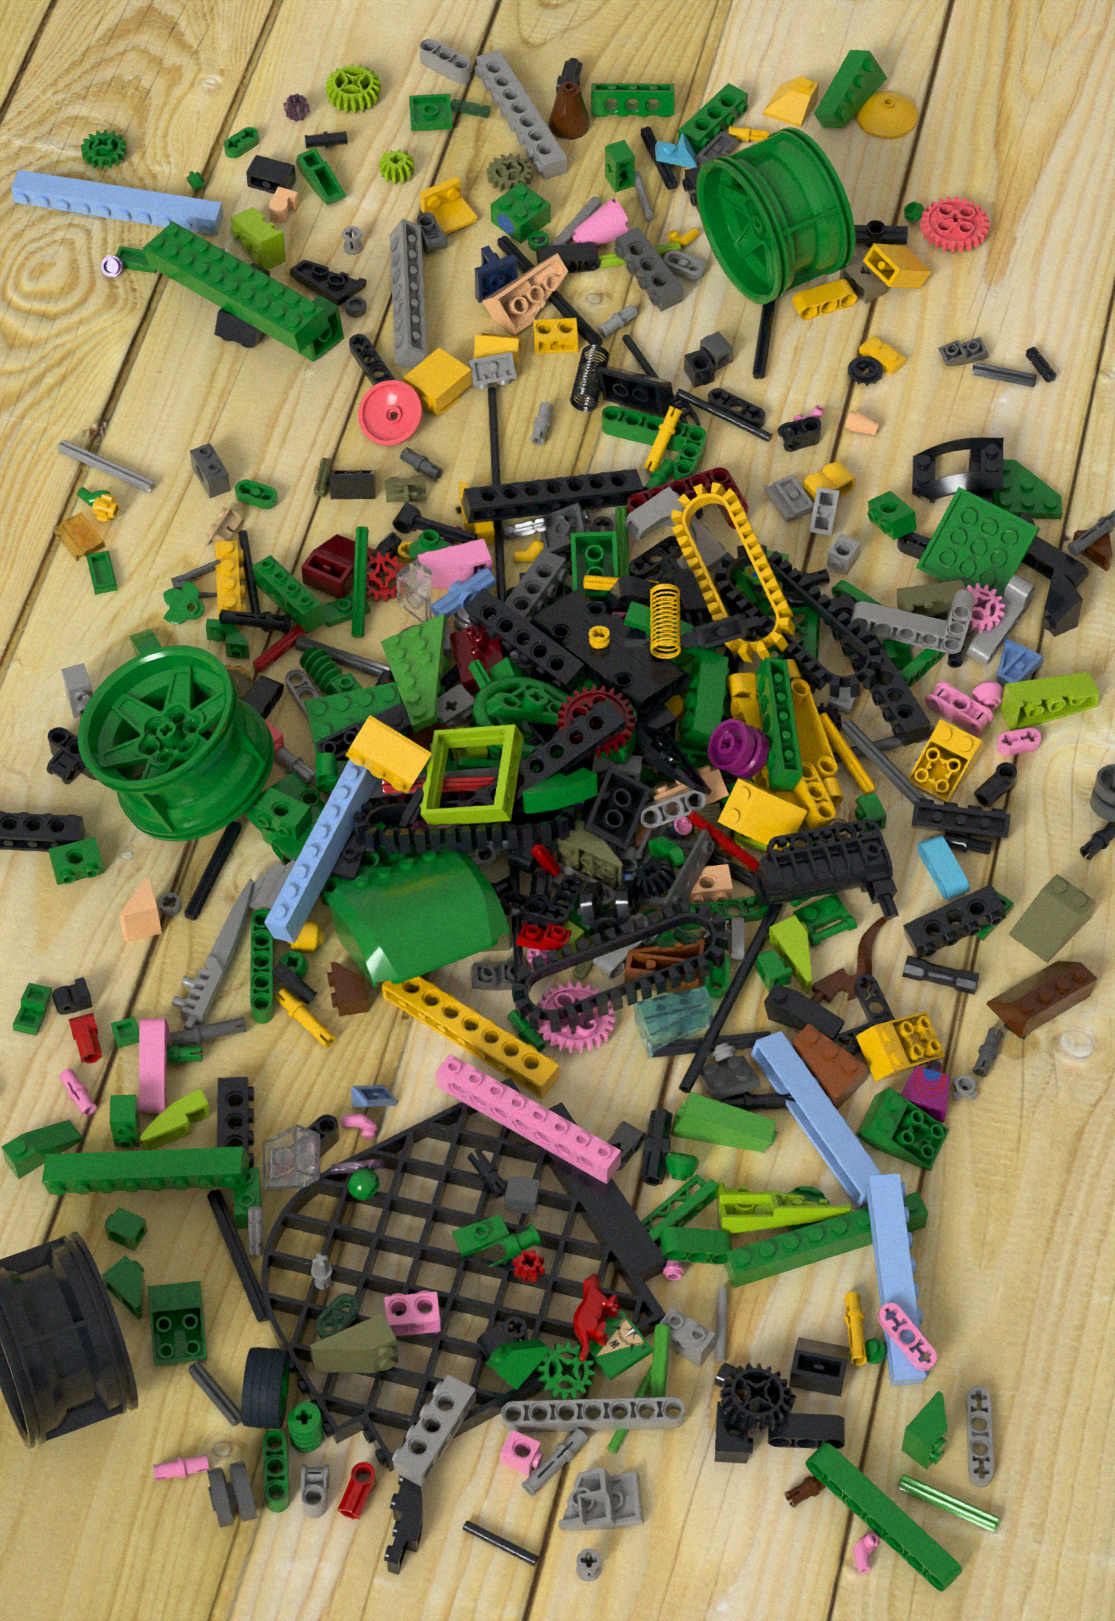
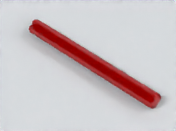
M496 776L446 777L443 781L442 792L476 791L483 786L487 787L492 784ZM416 778L408 793H415L418 787L423 789L426 778ZM517 778L516 787L523 785L524 778ZM383 780V793H405L394 789L389 782Z

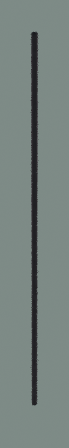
M489 387L488 409L492 485L501 484L497 392L495 387ZM503 520L494 521L497 599L505 603L506 582ZM505 649L506 655L509 658V651ZM509 867L510 892L520 894L519 870ZM512 917L514 982L518 983L516 972L522 965L524 966L523 946L516 945L517 937L522 928V921Z

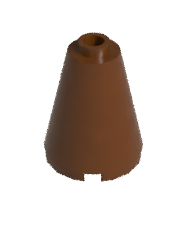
M569 81L562 83L558 89L549 118V129L558 138L562 139L563 136L569 137V140L581 138L588 132L590 119L579 85Z

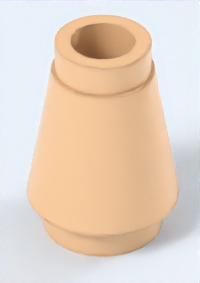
M856 410V412L850 411L845 427L849 428V431L875 435L879 423Z

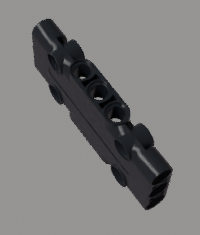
M579 590L569 593L534 616L531 621L533 626L585 664L589 671L586 678L599 688L603 685L605 689L607 687L614 688L615 696L622 693V701L628 699L629 703L641 714L648 713L683 690L690 681V674L673 661L655 657L651 653V638L639 629L624 625L625 618L619 614H609L603 602L592 601ZM595 626L608 628L610 643L607 647L597 649L589 644V631ZM654 648L659 653L669 654L667 651Z

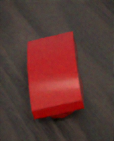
M524 923L517 937L516 945L538 950H561L562 946L568 944L572 931L550 923L546 930Z

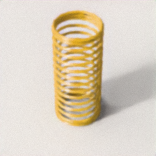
M659 584L650 590V651L655 657L670 659L676 657L681 652L680 589L672 584ZM660 589H673L678 592L674 593L670 591H664L653 595L654 592ZM664 593H670V594L676 595V596H674V597H673V596H661V597H656V595L664 594ZM656 646H676V647H675V648H672V649H662V648H658V647H656ZM654 648L662 651H672L678 648V651H676L675 653L664 654L655 651Z

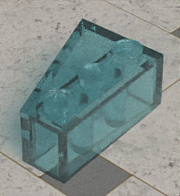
M706 986L647 999L634 1004L635 1024L648 1057L655 1055V1051L665 1045L672 1046L675 1040L684 1035L689 1037L710 1026L713 1020V1003Z

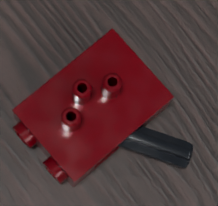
M473 625L450 634L457 664L441 678V686H444V693L460 678L464 688L470 695L478 693L481 689L468 668L470 662L479 659L492 680L489 669L507 657L505 648L501 645L502 641L498 638L495 640L491 639L484 632L485 629L482 626L477 628Z

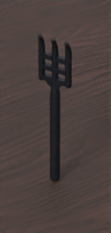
M625 334L622 337L623 342L646 375L659 378L630 335ZM673 395L674 397L669 405L678 410L686 408L682 410V414L679 417L681 422L688 424L684 416L690 414L697 426H700L698 416L690 404ZM668 407V408L666 409V411L664 412V414H663L664 417H666V414H667V412H668V410H669V407Z

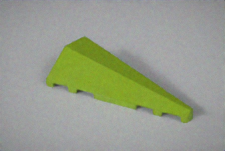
M717 1182L719 1185L717 1193L719 1228L721 1231H727L730 1234L825 1221L851 1213L850 1203L830 1205L826 1199H820L819 1203L805 1201L802 1195L766 1189L765 1192L748 1191L747 1186L733 1189L725 1187L723 1182Z

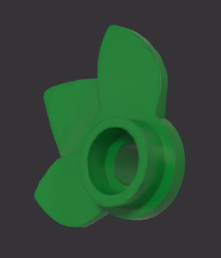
M427 529L420 534L418 541L411 543L409 557L411 559H418L420 554L444 549L452 545L447 541L441 540L435 530Z
M186 581L182 590L169 589L163 594L164 601L170 607L163 618L169 623L182 624L188 619L197 620L204 613L205 607L199 599V589L191 582ZM195 605V610L190 612V606Z

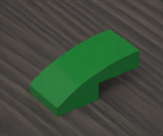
M28 983L21 998V1008L13 1022V1031L37 1036L50 1002L52 987Z

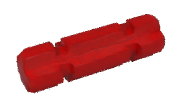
M534 844V848L531 850L534 857L548 874L558 877V873L561 871L558 863L546 847H543L542 844Z

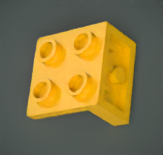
M457 176L420 192L421 211L433 214L445 235L478 221L476 214L461 197V181Z

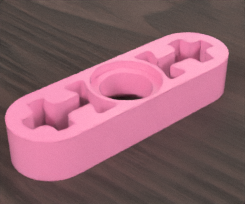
M887 1303L883 1305L878 1313L879 1324L917 1370L927 1371L931 1369L937 1360V1354L933 1347L897 1304ZM886 1310L889 1313H896L894 1320L898 1325L901 1321L904 1323L896 1332L893 1330L896 1327L895 1322L892 1319L887 1321L884 1318L887 1314ZM904 1330L912 1332L914 1342L910 1344L902 1342L900 1333ZM918 1342H920L921 1344L918 1348L920 1353L923 1355L926 1353L929 1354V1363L925 1361L920 1362L918 1360L920 1354L916 1349L913 1353L910 1351L917 1345Z

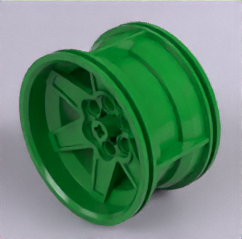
M793 127L783 128L772 133L763 141L731 155L717 157L706 162L700 168L697 176L696 194L699 214L706 237L724 273L749 300L757 304H767L782 297L785 291L823 274H833L846 268L851 263L855 252L856 238L853 215L846 192L836 170L824 151L803 131Z
M174 645L157 648L136 656L117 668L101 683L88 701L78 729L79 752L89 771L104 786L117 791L122 810L137 829L152 838L163 841L179 842L198 839L220 830L237 819L261 793L269 778L274 761V741L269 726L253 706L238 698L236 684L222 662L210 652L193 646ZM143 772L140 780H133Z

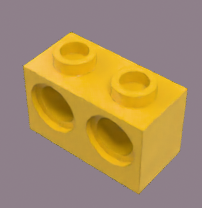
M576 318L533 320L534 353L578 352Z

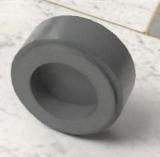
M361 297L349 298L345 302L346 314L353 318L362 317L367 311L366 301Z

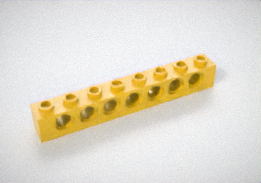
M418 976L399 984H392L391 980L385 981L382 984L383 998L506 1077H511L514 1082L542 1099L559 1079V1065L553 1058L545 1057L531 1044H525L512 1032L504 1031L492 1019H485L473 1007L465 1006L454 995L441 991L432 981H426ZM454 1015V1016H456V1017H455V1018H449L448 1016ZM475 1028L476 1030L469 1031L467 1029ZM510 1053L516 1054L515 1056H508ZM529 1066H534V1067H536V1068H535V1069H528L527 1067H529Z

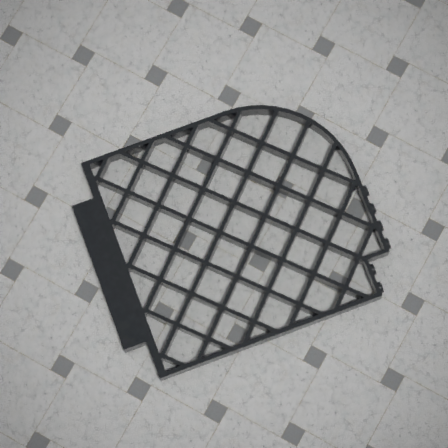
M511 1077L501 1082L521 1094ZM460 1102L332 1166L305 1184L281 1211L267 1239L263 1254L261 1270L262 1292L268 1321L280 1348L289 1351L290 1373L295 1372L299 1380L296 1382L303 1395L308 1394L311 1399L310 1402L319 1408L323 1420L322 1427L327 1437L332 1436L336 1444L362 1431L368 1444L373 1442L376 1447L375 1455L381 1465L386 1464L390 1472L394 1470V1463L392 1461L394 1452L390 1453L372 1422L406 1430V1434L413 1424L416 1425L420 1420L419 1415L425 1404L428 1392L433 1393L438 1382L445 1380L433 1377L441 1351L477 1359L469 1386L476 1389L475 1403L482 1406L468 1412L453 1438L501 1414L503 1406L508 1402L525 1401L542 1392L543 1387L546 1385L544 1381H537L542 1376V1372L536 1371L535 1368L532 1373L539 1376L528 1382L527 1377L517 1390L512 1389L505 1394L478 1388L485 1362L488 1359L477 1343L446 1336L454 1311L489 1319L486 1331L496 1327L497 1322H504L511 1317H520L526 1322L527 1329L533 1330L531 1340H540L542 1332L578 1341L577 1345H580L579 1352L581 1353L582 1345L575 1334L573 1323L546 1317L554 1292L580 1299L584 1298L582 1282L558 1277L565 1253L601 1261L597 1274L600 1290L607 1299L612 1295H616L618 1301L615 1304H619L621 1309L634 1311L631 1322L643 1337L655 1332V1325L659 1324L666 1315L645 1283L663 1273V1269L666 1267V1259L663 1258V1254L614 1180L611 1178L606 1184L537 1144L532 1146L510 1141L508 1136L511 1129L504 1125L502 1126L499 1138L465 1130L469 1116L477 1113L478 1110L464 1102ZM562 1102L549 1108L550 1111L577 1125ZM457 1123L456 1128L451 1127V1125ZM425 1138L451 1143L444 1166L410 1158L414 1144ZM460 1145L474 1149L480 1148L482 1151L494 1153L491 1165H495L497 1169L499 1168L502 1156L537 1163L532 1178L534 1180L541 1181L545 1165H549L568 1195L540 1189L538 1205L569 1212L562 1235L537 1230L542 1244L539 1247L557 1251L550 1275L544 1274L537 1277L536 1283L532 1281L523 1283L522 1278L514 1276V1269L516 1268L513 1263L514 1258L508 1260L506 1264L501 1263L497 1266L487 1267L495 1263V1261L471 1256L472 1254L462 1257L457 1252L428 1246L435 1222L463 1228L488 1219L483 1216L490 1194L494 1193L486 1182L480 1180L479 1174L453 1168ZM402 1150L401 1155L395 1154V1153H397V1152H399V1151ZM371 1165L395 1170L388 1194L377 1191L371 1199L367 1198L360 1201L349 1193L348 1182L357 1170L365 1169ZM405 1173L439 1181L431 1204L398 1196ZM347 1178L345 1183L339 1182V1181H341V1180ZM448 1183L482 1191L475 1214L441 1207ZM498 1187L501 1191V1194L505 1197L504 1192L501 1190L500 1187ZM318 1194L340 1199L332 1222L297 1213ZM349 1201L383 1209L375 1233L342 1225ZM392 1211L426 1219L419 1243L385 1235ZM522 1213L518 1225L504 1222L509 1234L513 1233L515 1235L528 1229L527 1224L530 1214ZM578 1213L581 1214L600 1244L570 1237ZM286 1228L327 1237L321 1256L326 1255L328 1263L336 1240L370 1248L362 1272L330 1264L332 1268L331 1281L357 1287L349 1312L315 1304L320 1289L315 1286L314 1278L305 1301L269 1293L271 1266L312 1276V1260L275 1251ZM379 1250L414 1258L406 1283L372 1275ZM423 1261L457 1269L450 1293L415 1285ZM610 1262L613 1263L633 1295L602 1288ZM466 1271L501 1279L494 1304L459 1296ZM510 1282L545 1290L538 1315L503 1306ZM366 1290L388 1295L396 1293L409 1295L424 1290L437 1292L438 1307L445 1308L440 1323L441 1332H437V1334L424 1333L395 1336L396 1340L432 1348L425 1374L396 1367L385 1371L380 1370L375 1373H356L375 1378L366 1405L332 1396L339 1373H328L322 1394H318L299 1360L312 1363L310 1346L301 1344L310 1319L344 1327L343 1330L371 1318L359 1315ZM273 1310L300 1316L290 1343H288L274 1317ZM397 1311L396 1316H401L405 1312ZM644 1312L648 1318L639 1322L641 1314ZM588 1354L586 1361H593V1364H595V1361ZM549 1365L550 1378L553 1375V1367ZM581 1365L578 1368V1372L582 1371ZM569 1367L563 1368L561 1372L563 1376L568 1374L570 1371ZM384 1381L419 1389L411 1416L376 1407ZM329 1411L354 1418L337 1426ZM435 1426L427 1428V1431L429 1432H436L439 1430V1428ZM405 1434V1437H404V1440H403V1443H402V1447H403V1445L405 1444V1442H406V1440H407V1439H406V1434ZM417 1448L413 1452L415 1454H422L426 1450Z

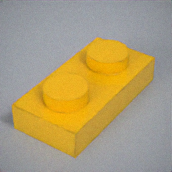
M875 335L859 347L860 354L876 359L881 364L882 369L891 376L906 364V357Z

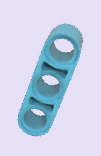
M942 835L917 844L919 855L945 900L969 893L968 880Z

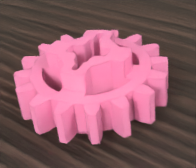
M976 583L974 589L968 585L966 590L975 597L972 617L969 623L970 631L973 632L975 628H978L979 633H982L984 628H986L990 632L993 626L997 627L1000 620L1004 616L1002 611L1005 605L999 604L1002 596H995L996 589L991 592L988 591V585H985L984 589L980 588L979 583ZM991 609H993L994 612L992 617L990 616Z

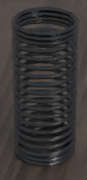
M598 345L584 347L580 356L570 397L572 406L580 411H593L598 406L601 393L600 379H597L599 378L598 369L599 367H607L609 361L607 350ZM588 351H598V352H601L602 354H604L605 356L601 355L600 353L588 352ZM587 354H597V355L602 356L604 359H602L601 357L596 356V355H587ZM578 399H580V400H582V401H585V402H593V403H584V402L579 401ZM576 401H578L579 403H582V404H584V405H592V404H594V405H593V406H583V405L578 404Z

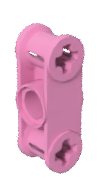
M939 681L933 693L925 697V703L931 710L940 713L974 736H980L984 726L987 723H991L994 719V715L989 708L979 704L944 681Z

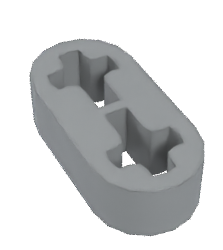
M731 917V960H743L744 918Z

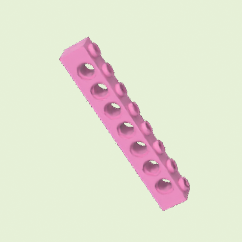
M452 1054L448 1055L436 1071L437 1088L607 1184L620 1167L621 1150Z

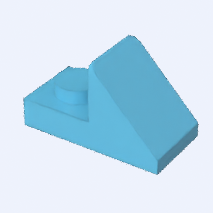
M683 133L677 145L657 141L655 145L656 161L689 168L697 167L696 153Z

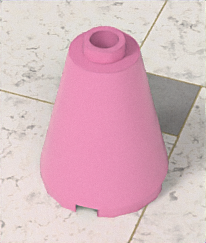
M612 198L573 230L574 235L571 237L574 244L589 242L598 246L616 241V237L632 230V228L627 229L628 218L619 202H615V198Z

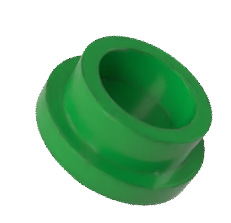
M190 171L186 179L195 191L205 188L203 185L205 180L201 174Z
M911 202L904 208V217L909 222L918 221L925 209L922 204Z
M871 1338L865 1342L867 1363H881L887 1354L885 1343L878 1338Z

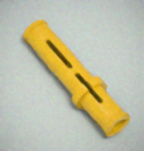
M669 406L663 423L658 427L660 430L643 465L644 469L651 472L657 470L672 434L674 435L676 432L674 429L682 414L681 410Z
M286 988L281 989L278 992L281 997L276 995L275 1000L288 1011V1015L306 1028L324 1048L331 1046L333 1043L330 1039L335 1041L336 1036L306 1009V1005L303 1002L298 1001Z
M848 1292L844 1295L846 1307L844 1322L848 1328L850 1363H854V1366H861L867 1362L863 1330L865 1314L861 1309V1295L857 1294V1292Z

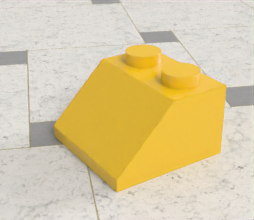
M478 333L475 335L473 359L512 352L514 365H518L523 336Z

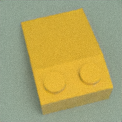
M738 778L718 822L747 837L768 845L773 837L799 832L808 810L746 779ZM777 844L774 846V849L782 851L784 848H779Z

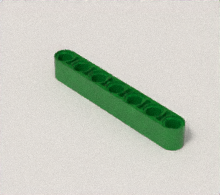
M824 1442L805 1461L809 1471L934 1588L942 1592L945 1591L962 1573L960 1564L831 1444Z

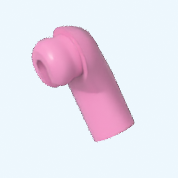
M363 1114L342 1116L343 1127H359L362 1130L364 1139L372 1140L375 1138L377 1126L367 1116Z
M875 1533L862 1536L853 1548L859 1573H866L871 1570L869 1556L880 1542L879 1537Z

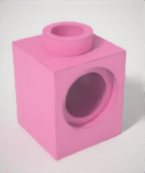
M514 1430L510 1432L500 1451V1462L528 1476H530L533 1468L537 1469L543 1459L541 1442ZM520 1451H527L529 1455L526 1457H520L517 1455V1453Z

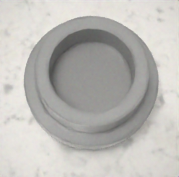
M728 1043L716 1046L714 1048L715 1051L711 1054L712 1058L716 1059L718 1063L735 1056L736 1048L735 1046H729Z

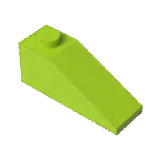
M793 915L769 928L768 940L779 956L784 959L786 966L792 969V975L807 995L811 993L812 986L808 929L803 922H799L797 917Z

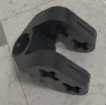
M637 880L622 881L616 891L617 909H604L603 912H600V906L604 900L603 885L601 882H588L580 895L583 922L605 937L604 931L613 928L607 924L606 920L612 921L615 924L614 930L617 935L619 925L628 922L636 910L635 904L639 899V891L636 885Z

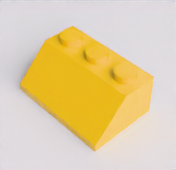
M369 715L345 756L350 758V761L355 765L368 769L373 776L389 782L394 789L408 793L432 753Z

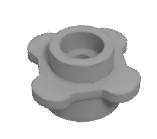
M967 1075L955 1077L952 1080V1085L955 1089L953 1097L957 1100L962 1098L976 1099L978 1096L977 1091H975L976 1079Z

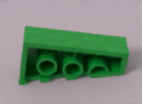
M850 50L814 112L815 117L823 128L843 129L867 100L887 80L885 73L870 51Z

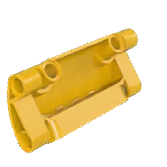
M788 659L801 762L811 763L816 768L835 807V805H839L844 800L835 774L838 770V765L811 694L810 686L806 681L802 680L796 662ZM735 673L730 675L726 679V685L732 699L730 703L732 719L740 720L762 731L755 673ZM765 762L758 773L752 776L756 785L798 805L792 791L770 788L767 762Z

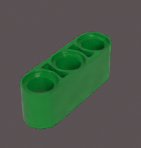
M667 1227L660 1232L663 1258L666 1260L725 1264L726 1252L732 1250L730 1233L727 1231Z
M274 1429L265 1433L262 1440L264 1495L268 1509L279 1513L286 1510L290 1503L289 1461L286 1436L282 1431ZM274 1443L281 1444L277 1449L269 1448ZM274 1468L282 1469L278 1474L270 1473ZM275 1493L283 1494L279 1499L271 1498Z

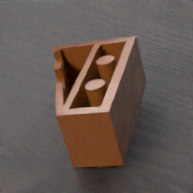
M705 939L697 940V943L682 945V943H676L673 947L659 948V946L628 950L624 983L704 953ZM698 967L695 968V981L686 984L684 974L681 973V986L671 990L669 978L666 979L667 992L698 996L700 984ZM655 984L651 985V989L656 991Z
M810 1024L793 1039V1049L804 1060L807 1069L818 1080L820 1087L826 1096L831 1098L833 1106L838 1110L865 1082L867 1066Z

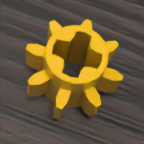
M102 494V497L95 499L92 511L98 514L97 520L110 522L111 518H117L120 511V503L115 502L116 496Z

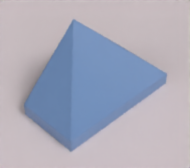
M362 1085L351 1088L352 1107L396 1106L398 1103L385 1085Z

